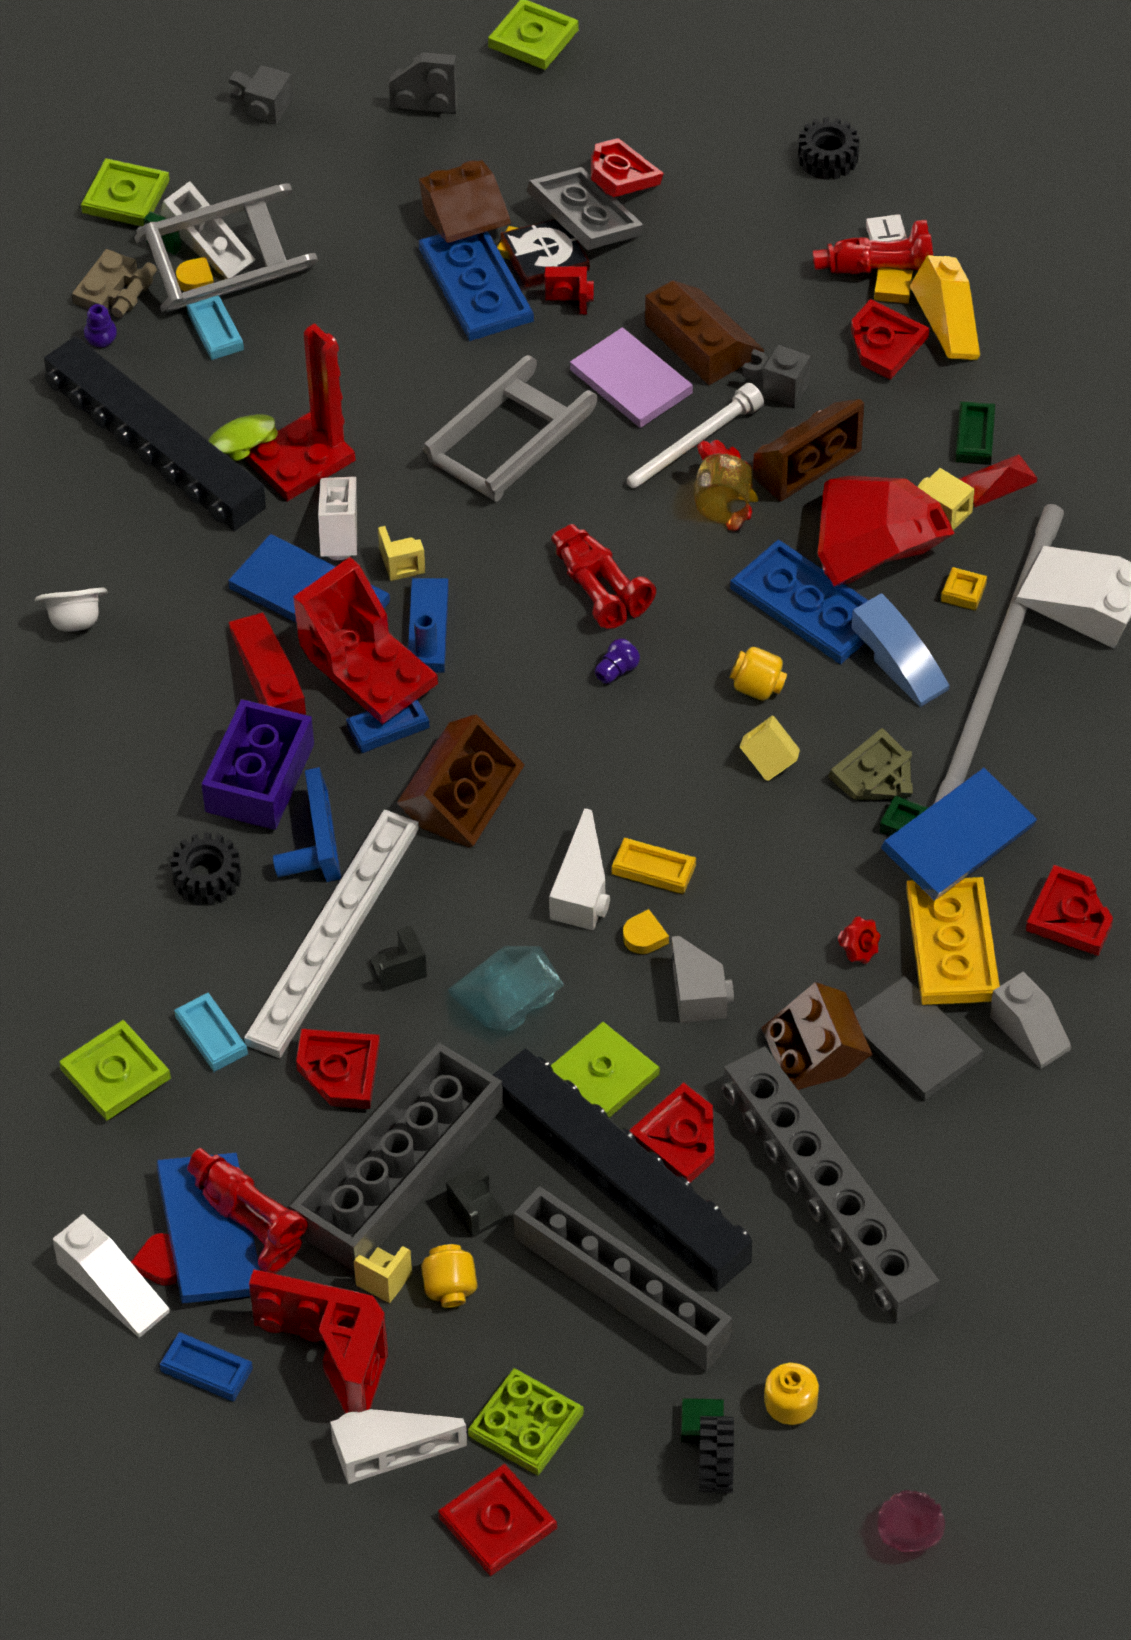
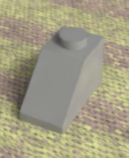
M672 937V966L680 1023L727 1019V1003H734L732 979L725 980L723 964L682 937Z
M1024 971L993 990L990 1018L1040 1069L1071 1050L1070 1041L1049 997Z

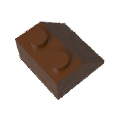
M483 160L467 161L460 167L449 170H437L430 173L429 176L419 178L424 215L447 243L511 224L495 176Z

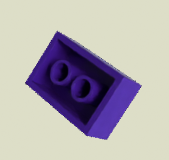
M241 699L201 784L205 812L276 830L314 746L312 717Z

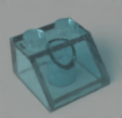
M504 946L447 990L457 1002L488 1029L511 1031L526 1021L525 1015L530 1011L549 1004L554 999L553 993L564 986L541 946Z

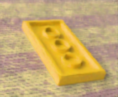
M983 877L964 878L935 901L914 880H908L906 891L921 1004L992 1002L993 990L1000 987Z

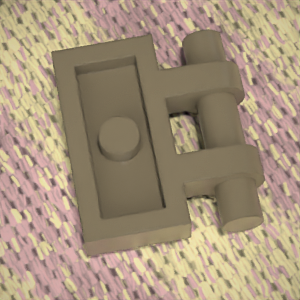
M106 249L73 291V304L87 309L95 304H101L106 308L113 306L111 308L112 314L117 318H122L127 311H131L138 303L137 297L139 294L151 286L157 268L154 264L147 262L142 269H137L135 259Z

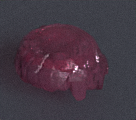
M910 1490L895 1493L888 1501H884L882 1508L879 1510L878 1529L880 1537L889 1547L900 1552H917L937 1545L943 1537L945 1519L942 1514L940 1503L935 1504V1500L926 1493Z

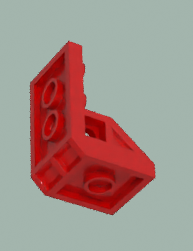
M351 557L293 596L299 644L310 662L381 724H384L438 685V675L389 633L387 613L362 568Z
M254 1269L249 1281L254 1325L271 1333L282 1331L300 1335L303 1339L311 1342L324 1341L327 1349L322 1360L323 1370L345 1414L349 1412L360 1413L371 1409L388 1358L385 1313L374 1296Z

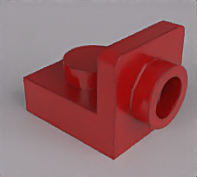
M545 267V299L560 301L580 300V314H587V302H594V281H587V267Z

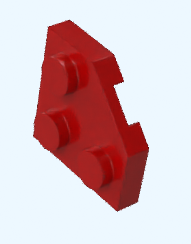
M619 138L595 144L591 155V180L600 186L606 194L618 197L661 184L664 173Z
M872 299L851 320V331L861 365L890 380L929 337L928 327Z
M1054 865L1027 920L1026 931L1099 956L1112 928L1113 917L1107 906L1103 907L1096 894L1097 888L1089 876Z
M301 1029L296 1059L297 1071L330 1106L370 1109L380 1048V1035Z
M684 1082L629 1130L641 1147L647 1152L652 1151L662 1159L667 1169L676 1176L684 1177L689 1183L714 1162L713 1105Z

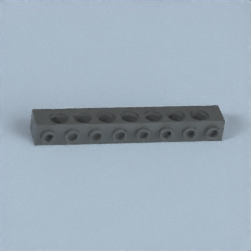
M764 1046L724 1066V1084H722L721 1088L725 1099L731 1106L736 1105L749 1132L753 1135L757 1133L763 1141L768 1158L774 1164L778 1162L785 1171V1177L790 1188L795 1193L800 1192L807 1201V1208L812 1218L816 1222L821 1221L826 1227L833 1247L838 1252L843 1251L848 1257L855 1277L860 1282L865 1281L870 1287L873 1299L880 1311L883 1313L888 1312L897 1324L935 1304L938 1301L939 1279L767 1048ZM759 1096H764V1097H767V1098H765V1099H760V1098H757V1097H759ZM778 1125H787L789 1127L783 1128L778 1127ZM799 1154H808L811 1156L803 1157ZM821 1183H830V1184H832V1185H831V1186H823V1185H820V1184H821ZM850 1212L854 1215L846 1216L841 1213ZM864 1242H873V1243H875L876 1245L869 1246V1245H865V1244H863V1243H864ZM886 1272H895V1273H898L899 1275H897V1276H890V1275H887V1274H885V1273H886Z

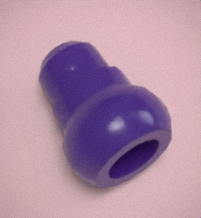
M95 304L88 309L87 324L84 327V336L87 342L98 348L109 346L117 336V328L111 320L109 311L101 304Z
M625 639L614 640L609 645L602 661L595 667L596 677L606 684L611 683L617 676H622L626 671L634 670L640 662L638 650Z

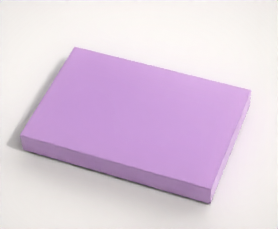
M623 327L570 361V370L639 428L693 393V385Z

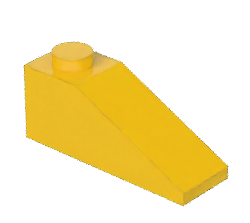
M927 255L910 284V288L947 357L978 360L980 350L969 280L957 258Z

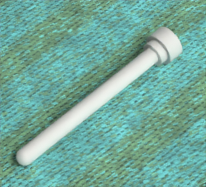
M746 383L735 391L732 403L629 475L627 478L628 486L631 488L639 487L739 414H753L764 405L761 392L752 383Z

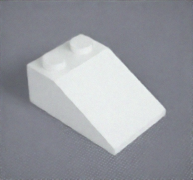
M1043 546L1015 601L1115 649L1131 618V562L1119 556Z

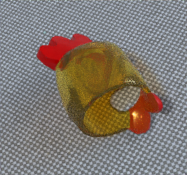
M714 440L711 443L702 441L697 445L703 461L698 469L693 488L696 508L701 515L709 520L725 523L729 530L737 531L744 524L745 520L751 519L752 508L750 501L758 502V496L753 489L752 467L748 462L741 459L739 451L733 446L726 449L725 445L719 440ZM732 500H744L746 503L741 510L733 513L728 511L726 506Z

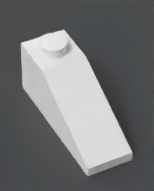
M189 181L163 201L160 214L163 217L171 218L210 206V204ZM221 218L179 230L180 238L199 256L206 257L208 264L225 279L237 276L256 260Z
M356 477L320 478L318 521L321 557L329 556L333 560H344L349 558L350 555H357Z
M584 809L550 893L549 911L551 920L594 931L599 916L605 917L607 914L610 895L605 894V875L592 810Z
M84 1214L53 1238L57 1264L137 1337L140 1338L170 1313L166 1304L111 1238Z
M369 1409L360 1413L349 1412L342 1415L338 1420L330 1422L333 1445L348 1484L467 1446L466 1424L463 1418Z

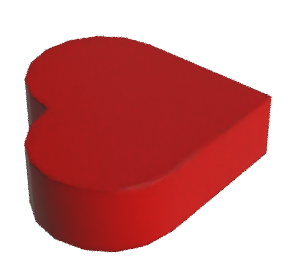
M158 1233L151 1236L131 1261V1264L142 1276L157 1284L166 1286L176 1283L177 1275L169 1235Z

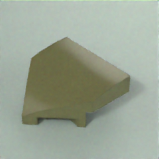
M881 728L833 767L828 777L854 800L893 799L895 796L901 798L911 797L913 794L910 768L912 751H906Z

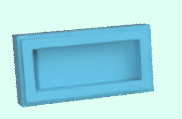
M219 295L186 305L187 314L211 360L244 350L243 340Z
M209 992L174 1010L176 1019L213 1072L248 1055L247 1046Z

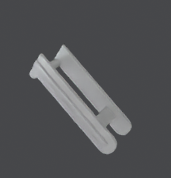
M275 185L138 227L134 239L136 243L148 240L168 298L160 306L161 312L167 313L186 307V305L217 295L222 296L299 272L318 262L316 253H309L286 260L266 203L290 195L293 192L291 185ZM245 210L266 267L182 293L161 236Z
M526 355L426 441L423 451L427 454L430 463L498 502L510 485L592 413L597 403V395L588 390L568 407L560 404L526 384L534 374L537 366V360L530 355ZM508 398L550 422L487 479L445 455L449 449Z

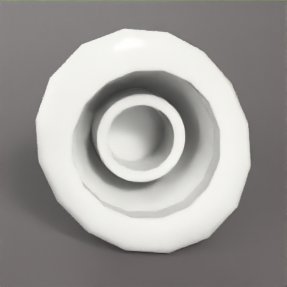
M102 587L42 594L35 598V603L46 607L52 625L63 632L88 629L95 624L99 615V598L106 595L108 591Z

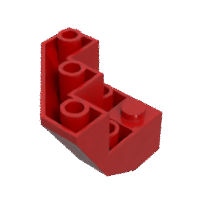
M844 476L824 482L818 556L823 564V571L831 580L833 586L855 582L885 562L924 554L955 534L940 503L905 478Z

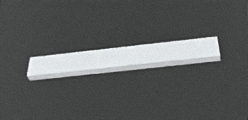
M385 809L383 810L244 1037L246 1046L279 1059L281 1058L418 832L417 821Z

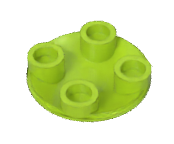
M263 414L249 415L228 422L214 432L208 441L224 454H229L232 460H240L250 454V448L260 443L274 440L278 436V432L275 427V420L271 416Z

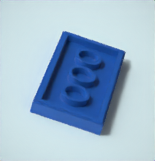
M488 231L449 243L440 234L419 240V250L469 341L534 321V313Z
M270 534L228 580L229 589L296 622L293 596L336 566ZM371 585L383 608H385L390 602V594Z
M779 539L730 580V589L840 665L865 643L852 630L853 609L869 600L845 584L833 586L822 568Z
M982 768L883 842L881 849L935 901L1032 828L1037 818L985 768Z
M237 1153L217 1154L224 1158L227 1163L240 1169ZM191 1157L157 1160L156 1169L181 1302L191 1303L249 1297V1281L254 1269L260 1270L253 1233L230 1217L225 1218L220 1215L203 1195V1189L199 1190L195 1185L196 1178L187 1170Z

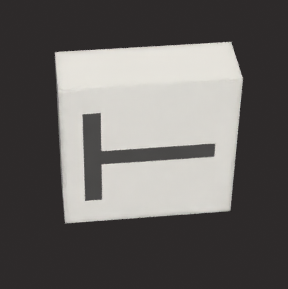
M900 214L866 219V229L870 240L890 242L907 239Z

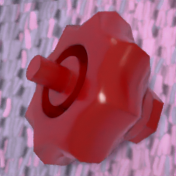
M859 916L855 917L844 930H841L838 942L844 948L849 961H858L865 965L869 963L873 955L878 953V943L881 935L877 931L873 919L865 920Z

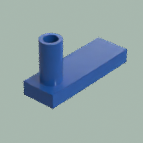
M412 578L408 650L435 673H445L449 595L448 578Z
M320 767L305 770L316 846L273 855L274 867L278 878L321 868L326 882L341 879L328 788Z

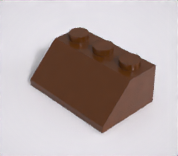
M672 280L645 295V325L708 385L743 367L745 363H750L751 353L754 349L764 353V349L699 288Z
M861 399L834 402L827 408L816 411L808 420L800 425L791 427L784 435L770 444L761 446L754 453L753 478L782 502L862 451L864 402Z
M477 714L448 723L397 804L413 820L418 822V826L421 829L464 846L472 847L525 764Z

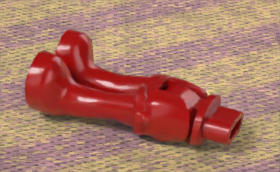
M927 220L915 221L910 236L900 241L869 240L866 237L849 238L836 242L834 247L830 243L827 244V249L812 251L815 270L830 268V272L836 274L871 273L872 269L881 267L919 271L927 255L933 256L931 234L928 232Z
M570 524L552 535L551 540L556 545V554L563 560L567 568V574L575 583L580 584L593 601V617L600 627L606 629L617 628L626 622L627 611L631 616L638 617L652 604L656 596L655 585L649 579L642 576L630 581L613 560L611 550L600 544L586 530H579L575 524ZM603 576L618 596L609 594L596 577Z
M198 1148L192 1154L187 1168L188 1172L196 1178V1187L199 1190L203 1189L204 1197L220 1215L225 1218L230 1217L259 1238L264 1245L258 1259L259 1267L264 1272L278 1273L300 1249L302 1240L299 1237L308 1228L306 1219L297 1211L289 1210L260 1192L254 1186V1180L244 1174L238 1167L227 1163L224 1158L217 1154L211 1156L203 1148Z

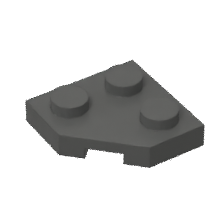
M423 52L413 59L411 65L405 69L399 68L393 72L389 81L390 107L456 114L458 107L456 56Z

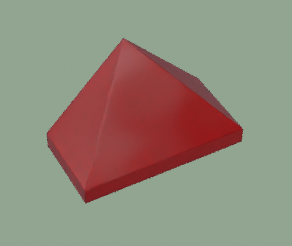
M1019 454L959 478V480L974 488V507L1037 483L1036 475Z

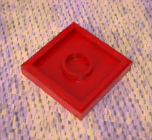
M505 1463L438 1510L439 1519L490 1577L557 1529V1521Z

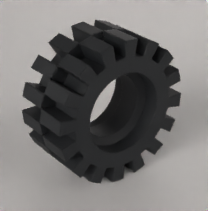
M823 117V123H820L818 119L812 120V126L807 123L804 126V131L801 130L799 133L798 162L800 166L803 165V170L806 173L811 170V176L816 178L818 174H822V179L828 180V175H833L834 179H838L841 172L844 176L850 174V169L854 170L856 168V163H858L860 139L855 127L850 129L851 124L847 121L841 125V119L835 118L834 122H829V117ZM832 146L838 149L827 151L820 149V147Z
M204 832V839H199L198 833L191 835V843L186 839L180 842L181 849L175 847L173 850L174 857H171L170 862L176 892L179 895L183 893V899L187 902L194 897L195 905L200 906L202 905V900H207L208 906L215 905L214 898L217 897L221 903L226 901V892L233 896L236 892V886H240L242 876L239 852L237 847L234 848L233 842L228 839L224 843V836L217 834L216 838L212 839L211 832ZM202 863H214L221 867L217 872L210 875H197L192 872L194 867Z
M700 1416L699 1492L733 1493L734 1417Z

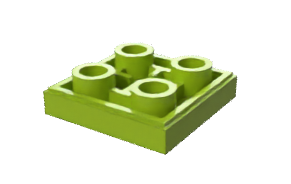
M513 1368L468 1428V1436L539 1476L583 1416L584 1407Z

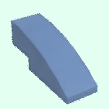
M882 593L853 609L852 630L874 651V662L919 707L949 690L946 678L922 640L901 613Z

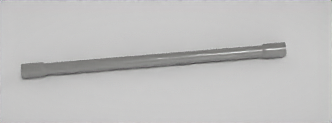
M1048 504L1043 508L1029 554L945 780L940 785L934 804L961 785L965 780L1028 607L1015 600L1043 546L1051 547L1052 541L1056 538L1061 525L1064 511L1057 505Z

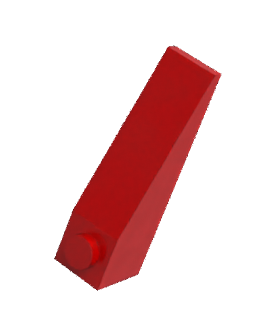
M264 613L228 622L229 629L259 704L306 715L305 698L297 677Z

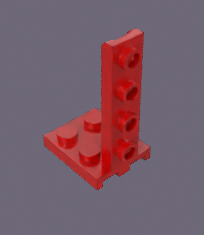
M315 323L304 331L310 412L278 430V436L274 440L260 443L250 448V454L245 457V461L287 502L318 484L320 478H328L356 461L355 451L344 441L343 425L345 420L342 415L341 401L343 396L340 391L339 381L341 371L338 366L337 355L339 346L336 339L330 333H325Z

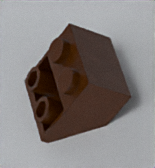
M814 982L761 1027L774 1059L797 1090L846 1077L872 1055L846 992Z

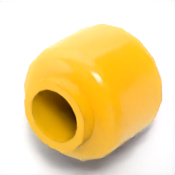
M751 647L746 653L743 651L739 652L729 678L734 680V688L738 692L764 701L770 697L772 692L777 694L781 692L787 673L781 671L783 661L779 656L757 647Z
M457 1244L442 1245L429 1251L430 1255L421 1264L424 1289L427 1297L441 1302L444 1308L464 1305L466 1303L465 1298L472 1295L478 1286L473 1256L469 1252L463 1251L461 1246Z
M789 1362L774 1368L766 1378L764 1403L771 1417L787 1425L801 1424L810 1419L816 1411L818 1404L819 1384L816 1375L808 1367L799 1363Z

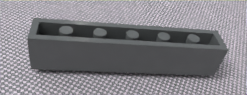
M539 1186L514 1212V1237L517 1241L705 1371L732 1344V1317Z

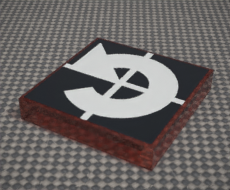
M556 219L501 233V239L509 252L508 256L525 287L544 283L545 267H587V271L590 270V261L580 243Z

